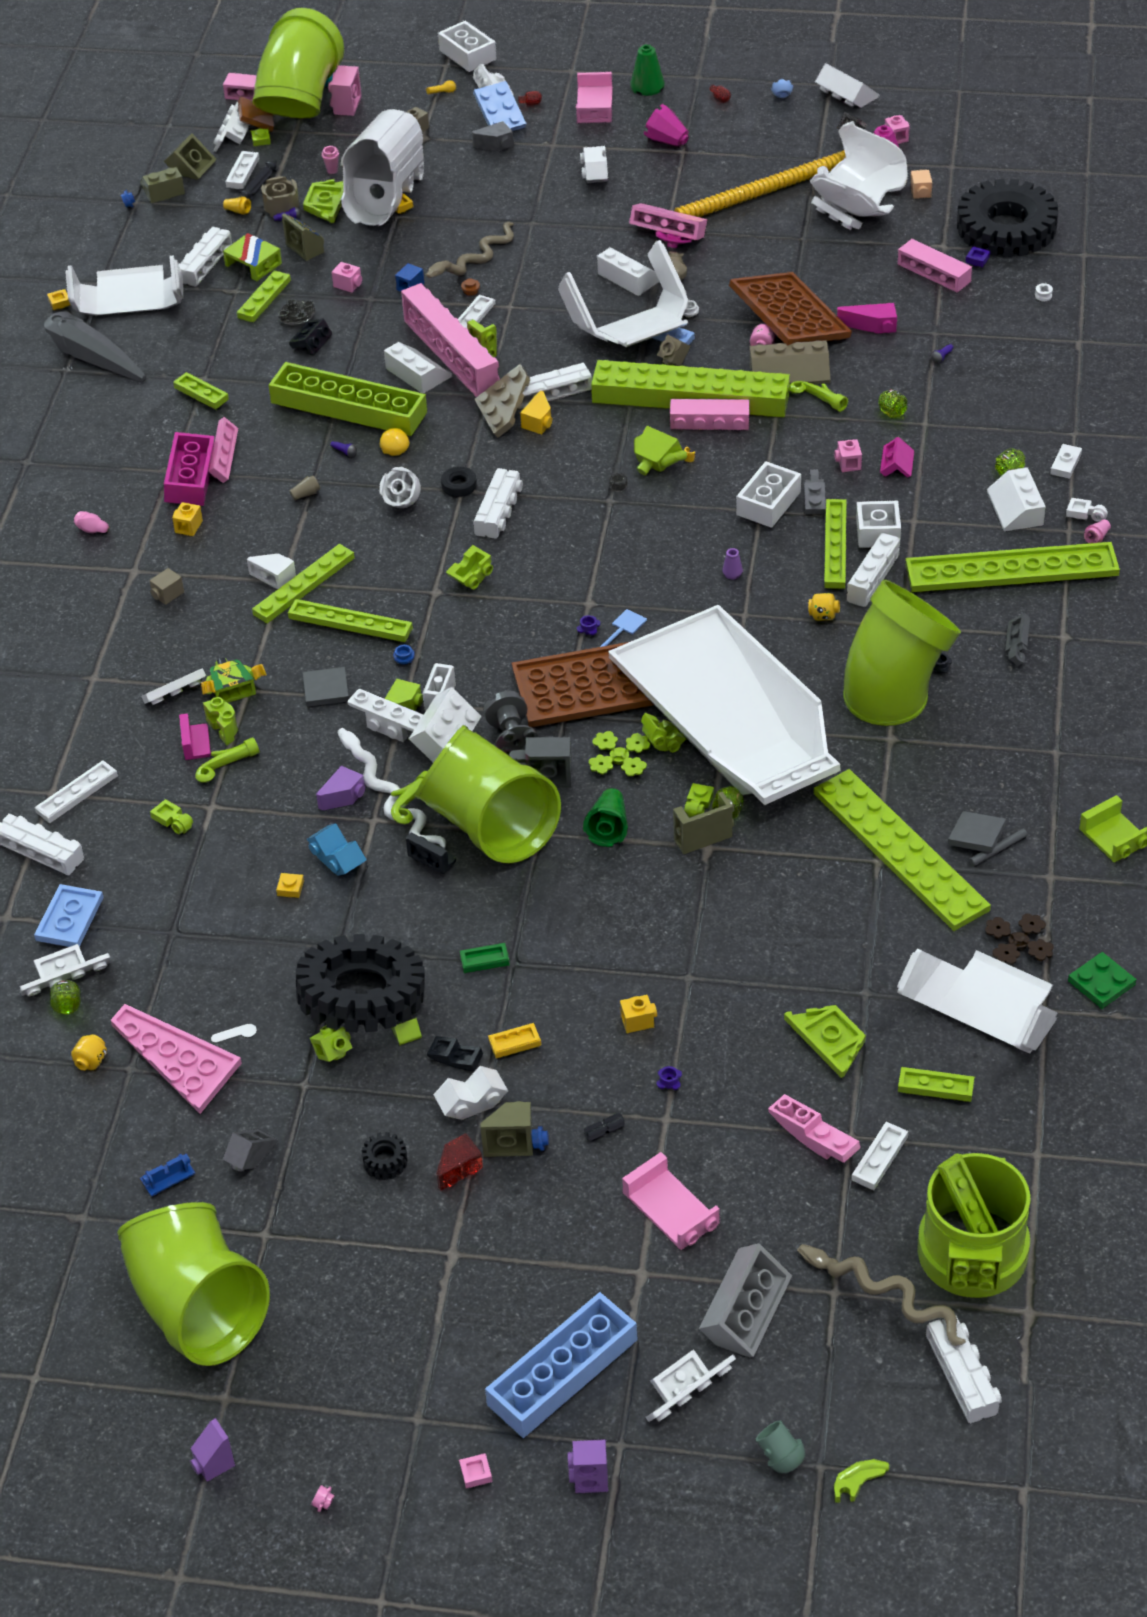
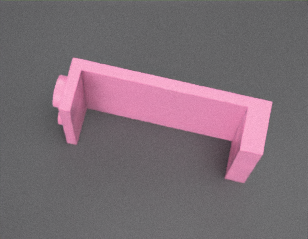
M612 72L577 73V123L612 122Z
M662 1152L622 1178L623 1193L680 1250L696 1243L699 1237L706 1232L713 1231L720 1223L719 1208L715 1206L708 1210L668 1171L667 1157Z

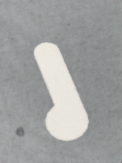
M246 1024L214 1034L211 1040L219 1042L238 1035L251 1037L257 1030L253 1024Z

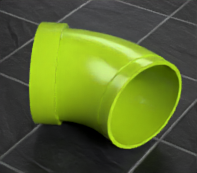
M296 8L286 12L277 21L270 32L269 41L259 63L252 100L254 106L265 112L290 118H313L320 114V104L325 82L336 71L344 56L342 36L336 25L327 16L313 9Z
M882 580L870 598L872 604L859 625L850 647L845 667L843 698L849 711L857 718L875 725L892 726L909 722L924 710L928 700L929 681L935 664L943 651L950 650L961 634V631L952 621L924 600L893 582Z
M462 725L452 736L428 770L415 793L417 799L424 801L427 806L467 833L477 848L491 859L501 863L519 862L538 852L554 833L561 813L560 795L551 780L536 769L527 765H521L482 736L469 730L466 725Z
M201 1202L183 1203L163 1207L137 1216L123 1224L117 1234L121 1241L122 1255L133 1288L152 1320L164 1332L169 1344L196 1364L204 1366L216 1365L239 1354L258 1333L269 1306V1284L265 1274L258 1266L240 1254L229 1250L216 1217L215 1206Z

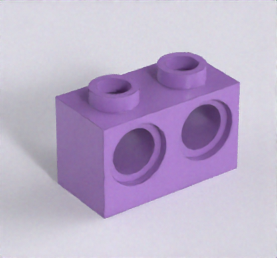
M606 1440L573 1441V1452H568L569 1482L575 1483L576 1493L608 1492Z

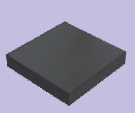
M345 667L303 672L307 707L348 702L349 695Z
M963 811L948 838V845L992 853L1006 827V819Z

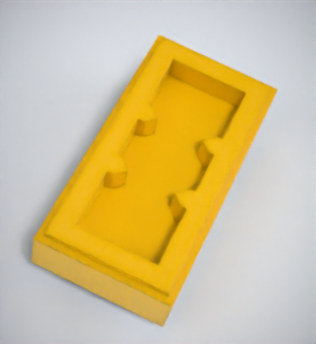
M534 1023L488 1036L495 1058L541 1046V1039Z

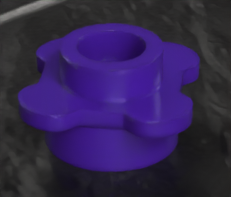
M591 615L583 616L580 619V626L577 627V631L579 633L595 635L597 627L601 625L600 621Z
M667 1066L658 1071V1088H672L673 1090L680 1088L679 1078L682 1077L680 1070Z

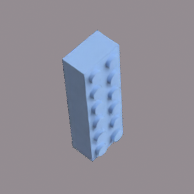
M599 1292L485 1388L487 1406L522 1438H525L637 1341V1323Z

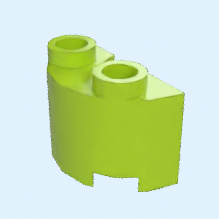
M472 545L463 554L462 561L459 564L454 563L446 573L449 577L474 590L493 571L491 555Z
M214 697L210 701L203 703L206 721L213 730L221 729L219 730V736L228 746L235 740L234 736L238 732L235 711L221 697Z
M644 713L641 719L643 724L642 732L651 744L659 751L669 750L672 753L678 751L681 744L686 740L685 736L672 722L663 720L659 723L655 716Z

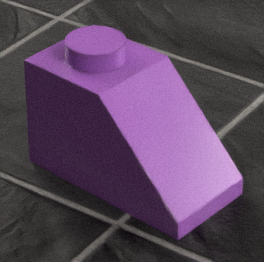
M341 766L317 792L318 809L327 810L354 804L365 792L363 775Z
M215 1418L210 1421L191 1447L193 1459L190 1460V1463L197 1475L202 1473L206 1481L235 1466L229 1438Z

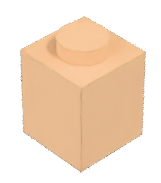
M929 170L911 171L910 187L913 199L931 197L932 179Z

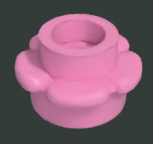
M321 1485L311 1504L318 1508V1512L322 1508L328 1510L335 1496L330 1493L331 1487L326 1488Z

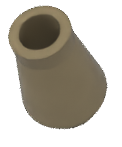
M312 475L305 477L294 488L290 489L289 492L296 501L297 499L317 494L320 486Z

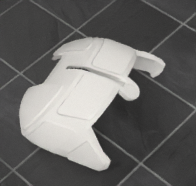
M853 121L846 123L838 130L846 158L838 163L830 173L825 166L819 167L817 170L818 174L814 175L810 182L826 203L844 213L848 212L856 216L886 215L894 206H879L886 192L900 191L905 186L908 176L906 157L903 151L891 141L855 126Z

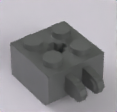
M570 737L526 738L525 750H513L510 752V757L521 765H527L536 769L551 780L556 787H571L572 757Z

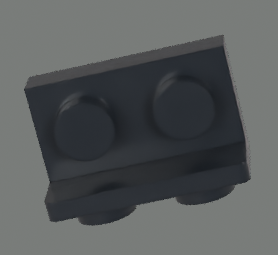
M324 318L307 321L289 341V345L292 349L307 348L310 355H315L330 338L332 332Z
M412 832L406 837L408 856L443 875L456 862V857L447 853V850L442 846H437L427 841L424 837Z

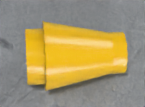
M244 196L225 199L223 207L225 210L244 215L250 212L251 201Z

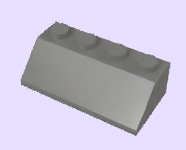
M759 1243L739 1248L699 1330L716 1346L749 1358L754 1357L792 1275Z

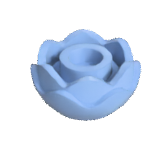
M780 79L772 84L771 91L776 97L785 98L792 92L793 85H791L790 80Z

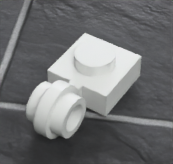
M1071 498L1066 510V517L1087 520L1088 515H1091L1092 519L1096 522L1106 519L1108 514L1103 505L1094 507L1092 506V501Z

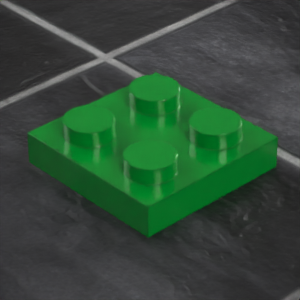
M1103 952L1068 976V982L1101 1009L1133 988L1137 980Z

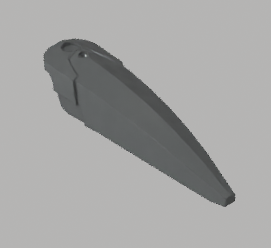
M57 312L45 321L46 332L52 337L53 342L56 343L62 352L136 381L142 382L147 378L141 369L118 346L86 324L82 319L68 312Z

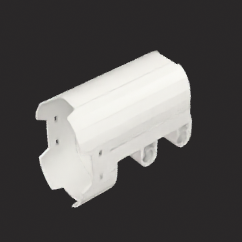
M394 109L382 111L346 149L341 159V165L343 166V195L341 203L347 217L355 224L361 222L366 225H383L397 210L402 200V192L411 193L414 180L421 181L423 178L422 130L416 118L410 113ZM377 184L381 185L385 192L382 198H375L370 193V188H376Z

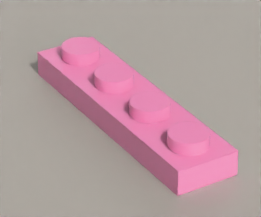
M225 417L218 422L209 472L212 476L222 483L229 480L238 428Z

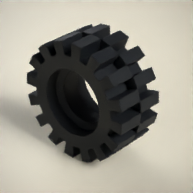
M380 1132L377 1133V1138L372 1135L369 1137L370 1142L367 1140L364 1142V1147H362L363 1165L371 1177L375 1174L376 1179L380 1180V1177L384 1176V1180H388V1175L395 1178L397 1177L396 1172L401 1174L403 1168L406 1169L408 1162L407 1151L401 1137L398 1139L396 1134L390 1137V1132H385V1136H381ZM382 1152H391L394 1154L393 1157L387 1160H379L375 1158L379 1153Z

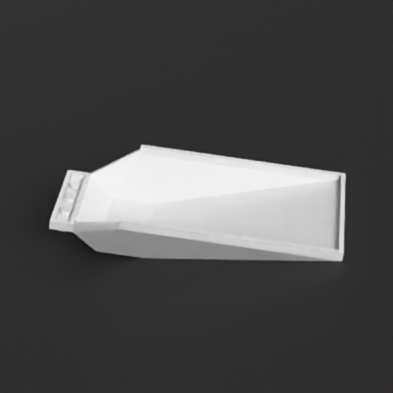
M719 605L608 651L609 658L742 795L753 793L766 805L841 771L840 763L828 753L821 700Z

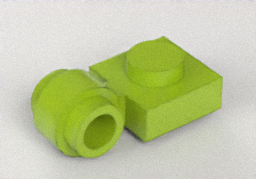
M696 783L692 784L684 809L689 818L702 814L705 808H709L714 795V787Z
M166 799L150 811L152 819L166 827L171 824L172 829L177 834H185L192 828L193 819L186 813L182 814L180 807Z

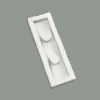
M241 152L225 181L227 188L244 189L259 161V153Z
M814 196L811 203L817 206L816 210L823 214L829 213V218L837 222L839 220L842 221L841 225L851 230L852 227L860 229L862 222L831 206L823 199Z
M203 668L142 695L144 704L151 701L152 705L163 701V696L168 693L174 696L182 692L181 687L189 684L191 688L200 684L201 678L206 676Z
M885 1122L853 1172L852 1181L875 1190L908 1138V1131Z

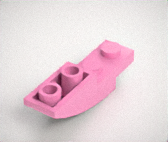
M785 1094L768 1108L769 1113L790 1134L825 1159L832 1156L845 1163L860 1149L858 1140L823 1122L820 1113Z

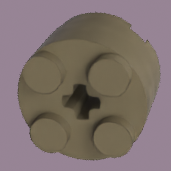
M283 176L268 179L266 185L261 186L264 209L270 214V217L274 218L276 214L287 212L293 207H299L297 183L293 179L289 181Z

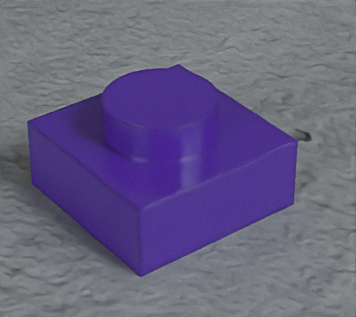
M972 247L966 256L965 263L983 267L990 257V251Z

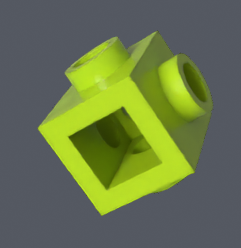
M325 1025L320 1029L321 1032L310 1038L318 1059L324 1061L338 1060L346 1055L345 1052L353 1048L350 1043V1034L345 1032V1028L342 1026L338 1030L327 1028Z

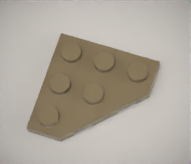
M521 364L474 399L497 438L513 427L516 420L514 415L516 410L520 409L524 399L523 391L531 380Z

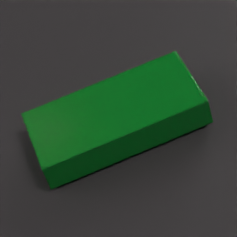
M505 943L459 951L464 973L510 965Z

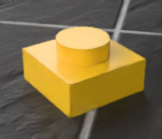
M402 193L401 203L396 210L398 214L413 208V201L404 193Z
M65 289L47 294L53 310L71 305Z
M281 873L276 889L277 896L300 898L304 876Z

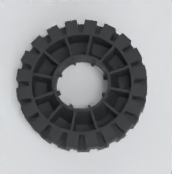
M995 179L993 186L990 181H985L980 184V187L975 185L969 188V193L965 192L961 196L957 214L958 234L961 238H964V242L969 246L975 244L974 247L985 250L988 248L990 255L997 256L1000 250L1003 251V257H1013V251L1015 250L1018 256L1028 255V249L1035 253L1041 250V246L1046 247L1049 245L1051 239H1054L1056 235L1059 212L1057 201H1054L1051 193L1046 194V189L1041 186L1033 189L1034 183L1025 181L1022 186H1019V180L1010 179L1009 185H1006L1004 179ZM1000 215H1012L1022 219L1023 222L1016 225H1003L995 223L991 219Z

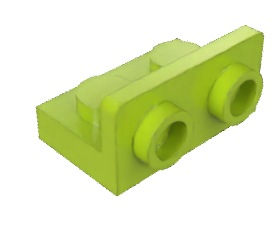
M473 319L468 321L467 329L469 333L478 340L483 348L487 349L492 357H496V326L492 324L484 328Z

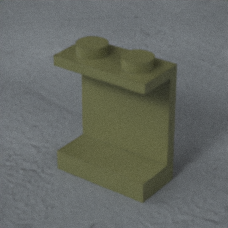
M723 792L718 793V808L689 818L682 806L673 809L674 841L683 855L732 837V827H734L732 812H734V805L731 799H727Z

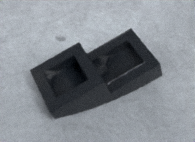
M440 1036L435 1037L427 1052V1056L435 1061L468 1071L476 1070L484 1054L481 1047L460 1045L457 1038Z

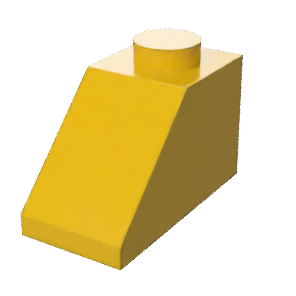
M540 390L520 412L521 428L542 435L551 426L552 417L551 408L546 396Z

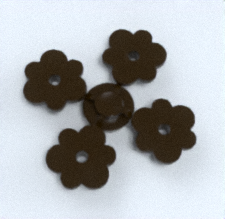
M1024 914L1018 922V925L1022 927V932H1014L1012 934L1010 923L1004 921L1001 917H995L993 921L988 920L986 922V934L993 935L998 939L1002 936H1009V944L1000 943L998 948L993 949L992 954L999 961L1015 964L1017 958L1020 957V952L1017 950H1024L1027 946L1029 949L1028 954L1035 956L1039 961L1053 956L1054 945L1052 943L1045 942L1043 939H1038L1037 942L1030 941L1027 935L1031 933L1039 934L1041 930L1045 929L1046 923L1041 920L1039 915Z

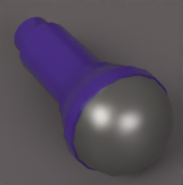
M293 207L287 212L274 215V220L281 221L282 214L284 213L299 219L301 211L299 208Z
M949 344L941 350L933 351L931 354L932 361L934 363H941L944 357L952 351L953 345Z
M332 441L330 444L331 447L344 452L348 457H354L357 454V447L352 443L343 444Z

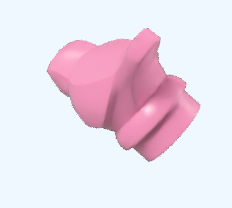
M80 511L74 517V524L84 532L106 533L109 529V525L96 514Z

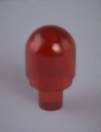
M714 84L710 86L709 90L713 92V96L720 102H728L730 100L731 93L723 86H715Z
M529 91L525 93V96H518L519 104L526 103V105L531 106L538 105L542 101V95L538 91Z

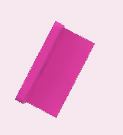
M900 437L895 438L883 447L880 472L886 477L898 469L907 478L910 477L912 474L914 450Z
M188 714L179 715L185 760L210 757L208 725L205 723L190 726Z

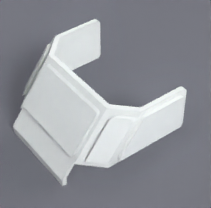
M660 240L656 241L648 253V258L663 288L655 308L596 328L571 273L568 272L560 282L558 291L573 323L606 342L610 340L625 347L687 325V320L682 321L681 319L685 312L688 298L664 244Z
M170 256L171 277L165 280L163 265L97 271V286L80 284L72 265H70L68 270H66L68 300L76 313L94 316L167 309L181 303V299H183V275L178 261L175 260L174 256Z
M917 949L915 953H912L897 985L899 994L940 1011L1028 1053L1038 1048L1055 1023L1056 1015L1058 1014L1042 1005L1049 995L1053 984L977 950L966 968L962 970Z

